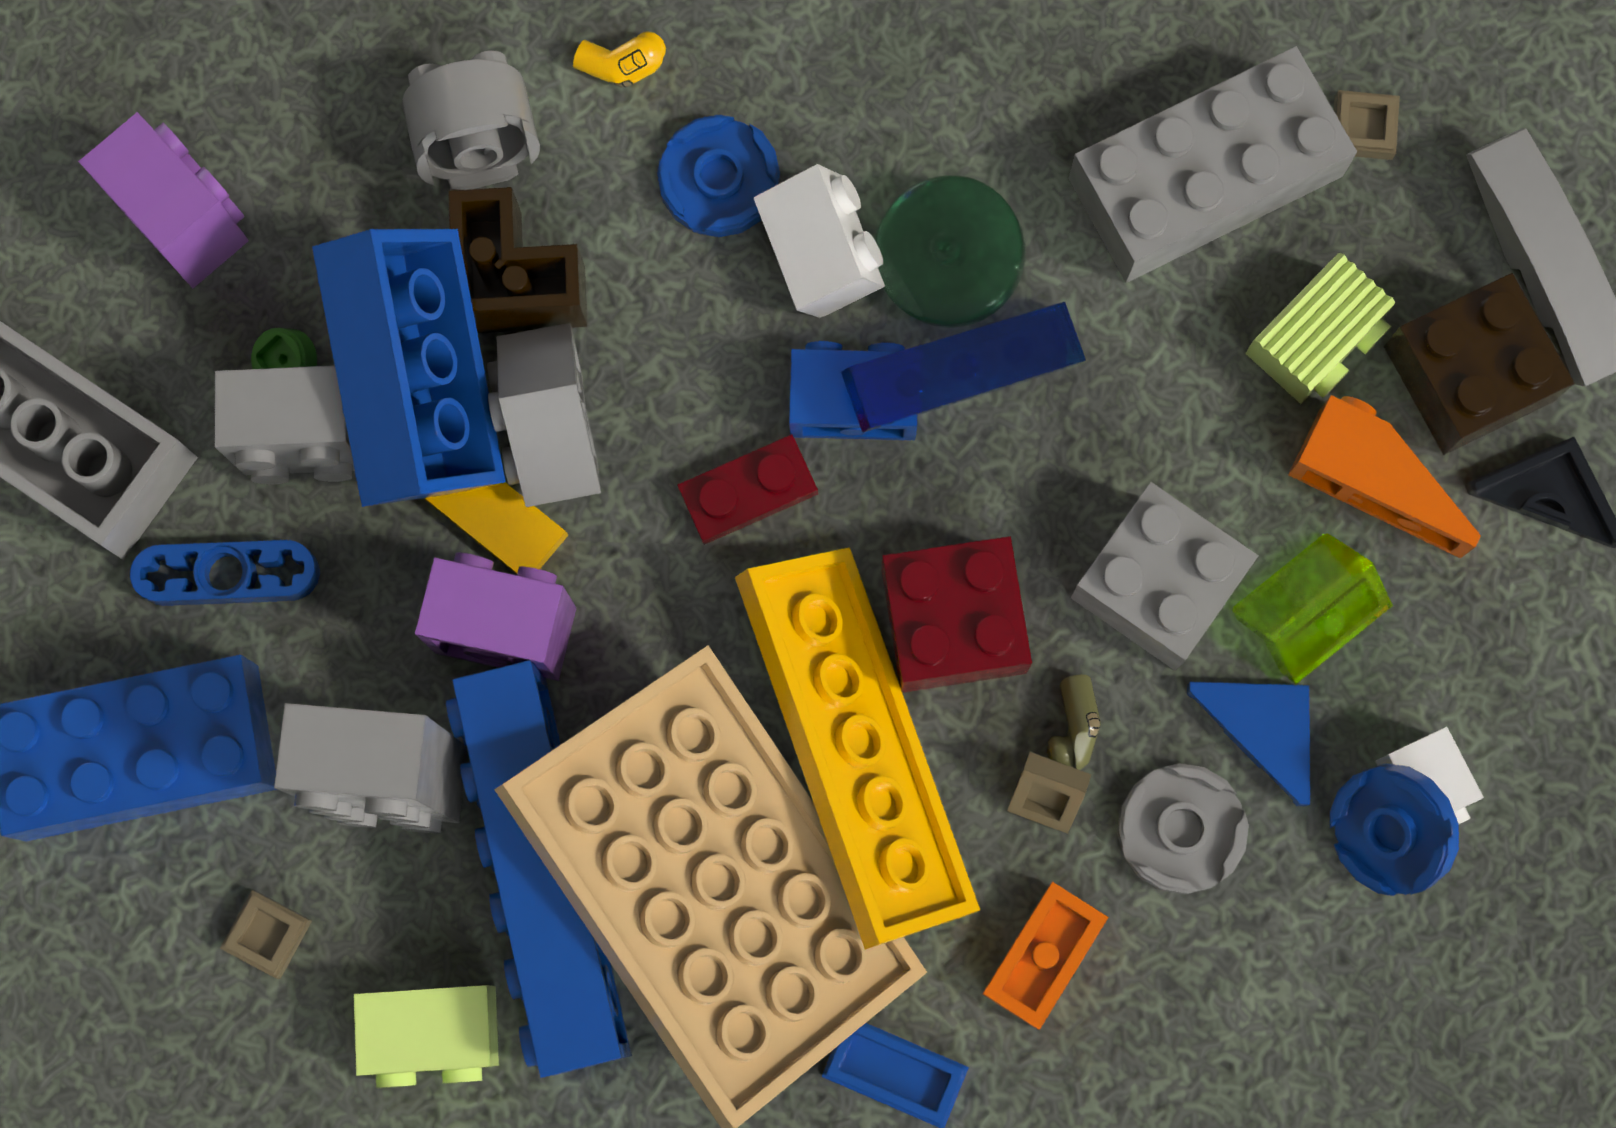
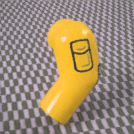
M649 31L640 33L637 37L632 38L612 51L583 40L576 50L573 68L613 85L629 87L660 68L666 53V46L659 35Z

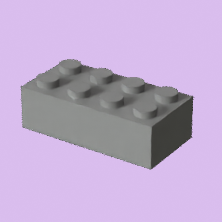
M1295 46L1075 153L1068 179L1123 279L1128 283L1343 177L1357 154V150L1299 49Z
M0 321V477L124 560L198 457L178 439Z
M285 703L274 788L294 796V807L309 809V813L324 815V819L335 820L340 825L376 828L377 819L390 821L391 825L402 826V830L441 833L442 822L459 823L463 793L460 765L466 763L467 746L426 715Z

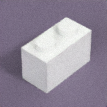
M816 164L753 197L797 311L820 318L885 287L878 269L879 266L883 265L881 251L872 235L862 229L856 210L861 208L860 198L847 176L840 175Z

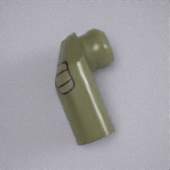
M1083 674L1073 675L1061 681L1060 688L1068 720L1067 736H1053L1047 742L1048 759L1078 770L1083 769L1089 764L1101 726L1091 678Z

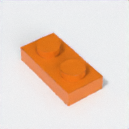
M1051 882L982 995L1033 1028L1040 1030L1109 917L1061 886Z

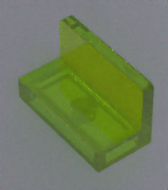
M1326 533L1321 535L1234 605L1232 611L1240 623L1264 640L1281 673L1294 684H1297L1393 605L1374 563L1331 534Z

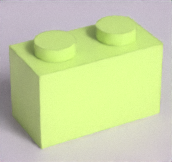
M482 985L354 994L356 1076L376 1074V1088L416 1085V1072L442 1070V1083L482 1081V1067L499 1066L496 986Z

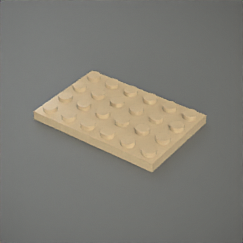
M709 645L494 789L721 1128H738L927 973L904 937L866 950L864 949L812 799Z

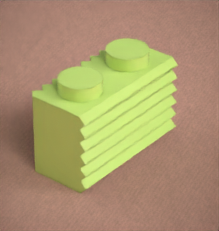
M1338 253L1253 340L1245 354L1300 404L1313 391L1324 398L1349 372V369L1341 362L1356 347L1364 354H1367L1392 327L1384 320V317L1394 306L1395 301L1393 297L1385 294L1383 288L1376 286L1374 280L1367 278L1364 271L1358 270L1355 263L1348 261L1344 254Z

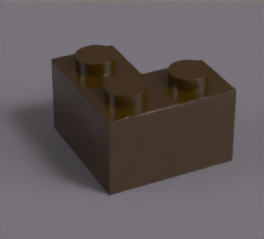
M512 187L449 191L450 229H458L477 333L534 330L571 323L572 328L587 327L585 265L577 244L523 247L522 213Z

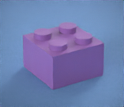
M136 112L78 162L193 289L249 241L237 225L245 216L230 200L229 194L205 167L201 168L188 154L187 148L164 123L153 130L142 116Z
M455 553L453 561L434 557L415 630V635L435 654L498 668L531 660L545 678L559 681L577 607L562 585L555 584L557 579L555 574L524 566L518 568L517 575L492 570L493 561L468 553Z

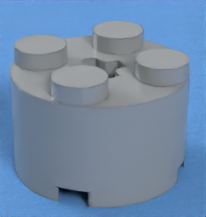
M484 51L476 54L471 60L453 62L443 66L423 64L414 68L408 74L410 86L403 95L402 106L416 169L420 178L426 183L434 186L432 177L434 176L448 179L450 190L480 188L508 181L519 175L516 164L520 163L528 155L531 164L538 158L540 144L525 82L521 73L508 65L505 54L499 51Z

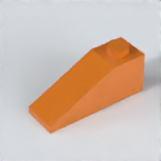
M1331 395L1320 408L1288 475L1460 559L1474 549L1481 535L1389 422L1376 417V410L1368 403L1354 397L1343 396L1339 399Z

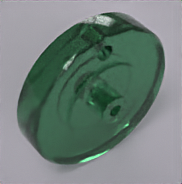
M958 175L929 178L903 192L891 204L883 216L875 239L883 258V265L879 266L878 269L885 284L883 289L889 298L914 319L941 328L969 326L997 312L1016 290L1021 280L1026 260L1024 232L1011 206L998 192L985 183Z

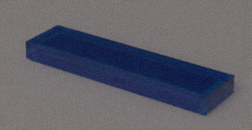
M1065 302L856 364L846 368L841 374L863 433L1078 365L1086 361L1067 305Z

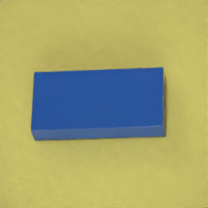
M865 1023L832 1050L822 1077L936 1127L945 1128L969 1067Z

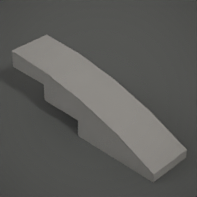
M1526 128L1519 129L1466 154L1505 259L1511 269H1520L1537 316L1543 327L1553 328L1575 384L1586 387L1615 373L1616 297L1586 233Z

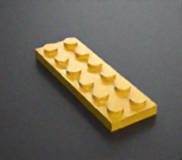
M850 547L748 568L735 577L864 949L866 950L980 911Z

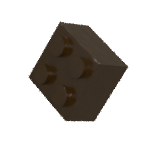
M1513 273L1400 326L1384 346L1443 455L1553 403L1575 384Z

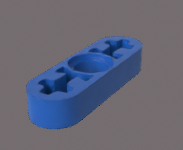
M292 540L154 545L142 550L135 557L130 569V580L135 591L151 603L161 606L296 601L306 597L314 590L320 576V568L316 557L305 546ZM254 555H260L258 563L264 568L284 566L285 556L292 555L296 563L304 566L303 574L293 575L291 586L285 587L284 581L278 576L258 575L261 588L253 589L257 579V569L253 560ZM197 557L193 569L190 558ZM223 557L237 558L242 565V577L238 584L228 590L215 589L209 578L213 564ZM165 560L166 565L173 570L193 571L198 590L190 592L193 585L191 581L186 578H175L166 580L165 590L160 591L156 584L147 580L148 572L158 571L160 561Z

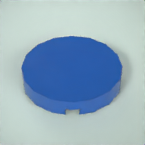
M724 115L698 118L677 130L666 144L667 148L662 154L657 170L662 201L674 219L695 233L714 237L743 233L762 221L753 197L780 183V170L776 151L764 133L750 123L748 126L743 122L735 121L734 117Z
M1385 763L1353 775L1337 791L1330 810V828L1335 826V835L1338 840L1334 847L1340 862L1356 881L1378 894L1390 896L1396 894L1412 895L1432 887L1451 870L1459 850V823L1449 798L1431 778L1410 766Z

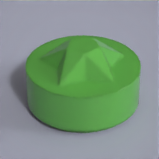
M272 328L265 331L256 340L252 349L251 364L252 369L317 366V354L311 339L300 330Z

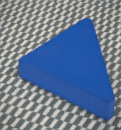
M1189 682L1187 684V695L1193 698L1224 729L1223 732L1259 769L1262 768L1293 800L1296 806L1310 805L1309 685Z

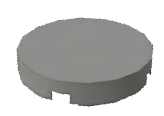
M1179 763L1153 770L1132 786L1120 807L1117 835L1123 857L1139 878L1161 891L1190 894L1210 889L1234 872L1246 851L1249 824L1245 809H1242L1241 802L1236 796L1237 793L1227 780L1205 767Z

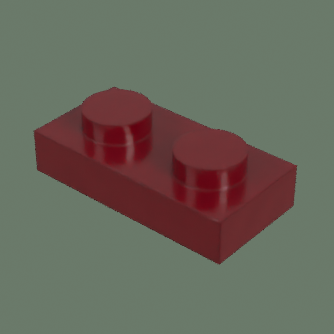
M793 434L677 484L703 545L818 495V488Z

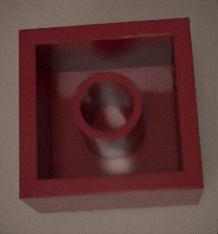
M1011 536L882 555V578L899 685L902 693L1027 674L1032 665V658Z

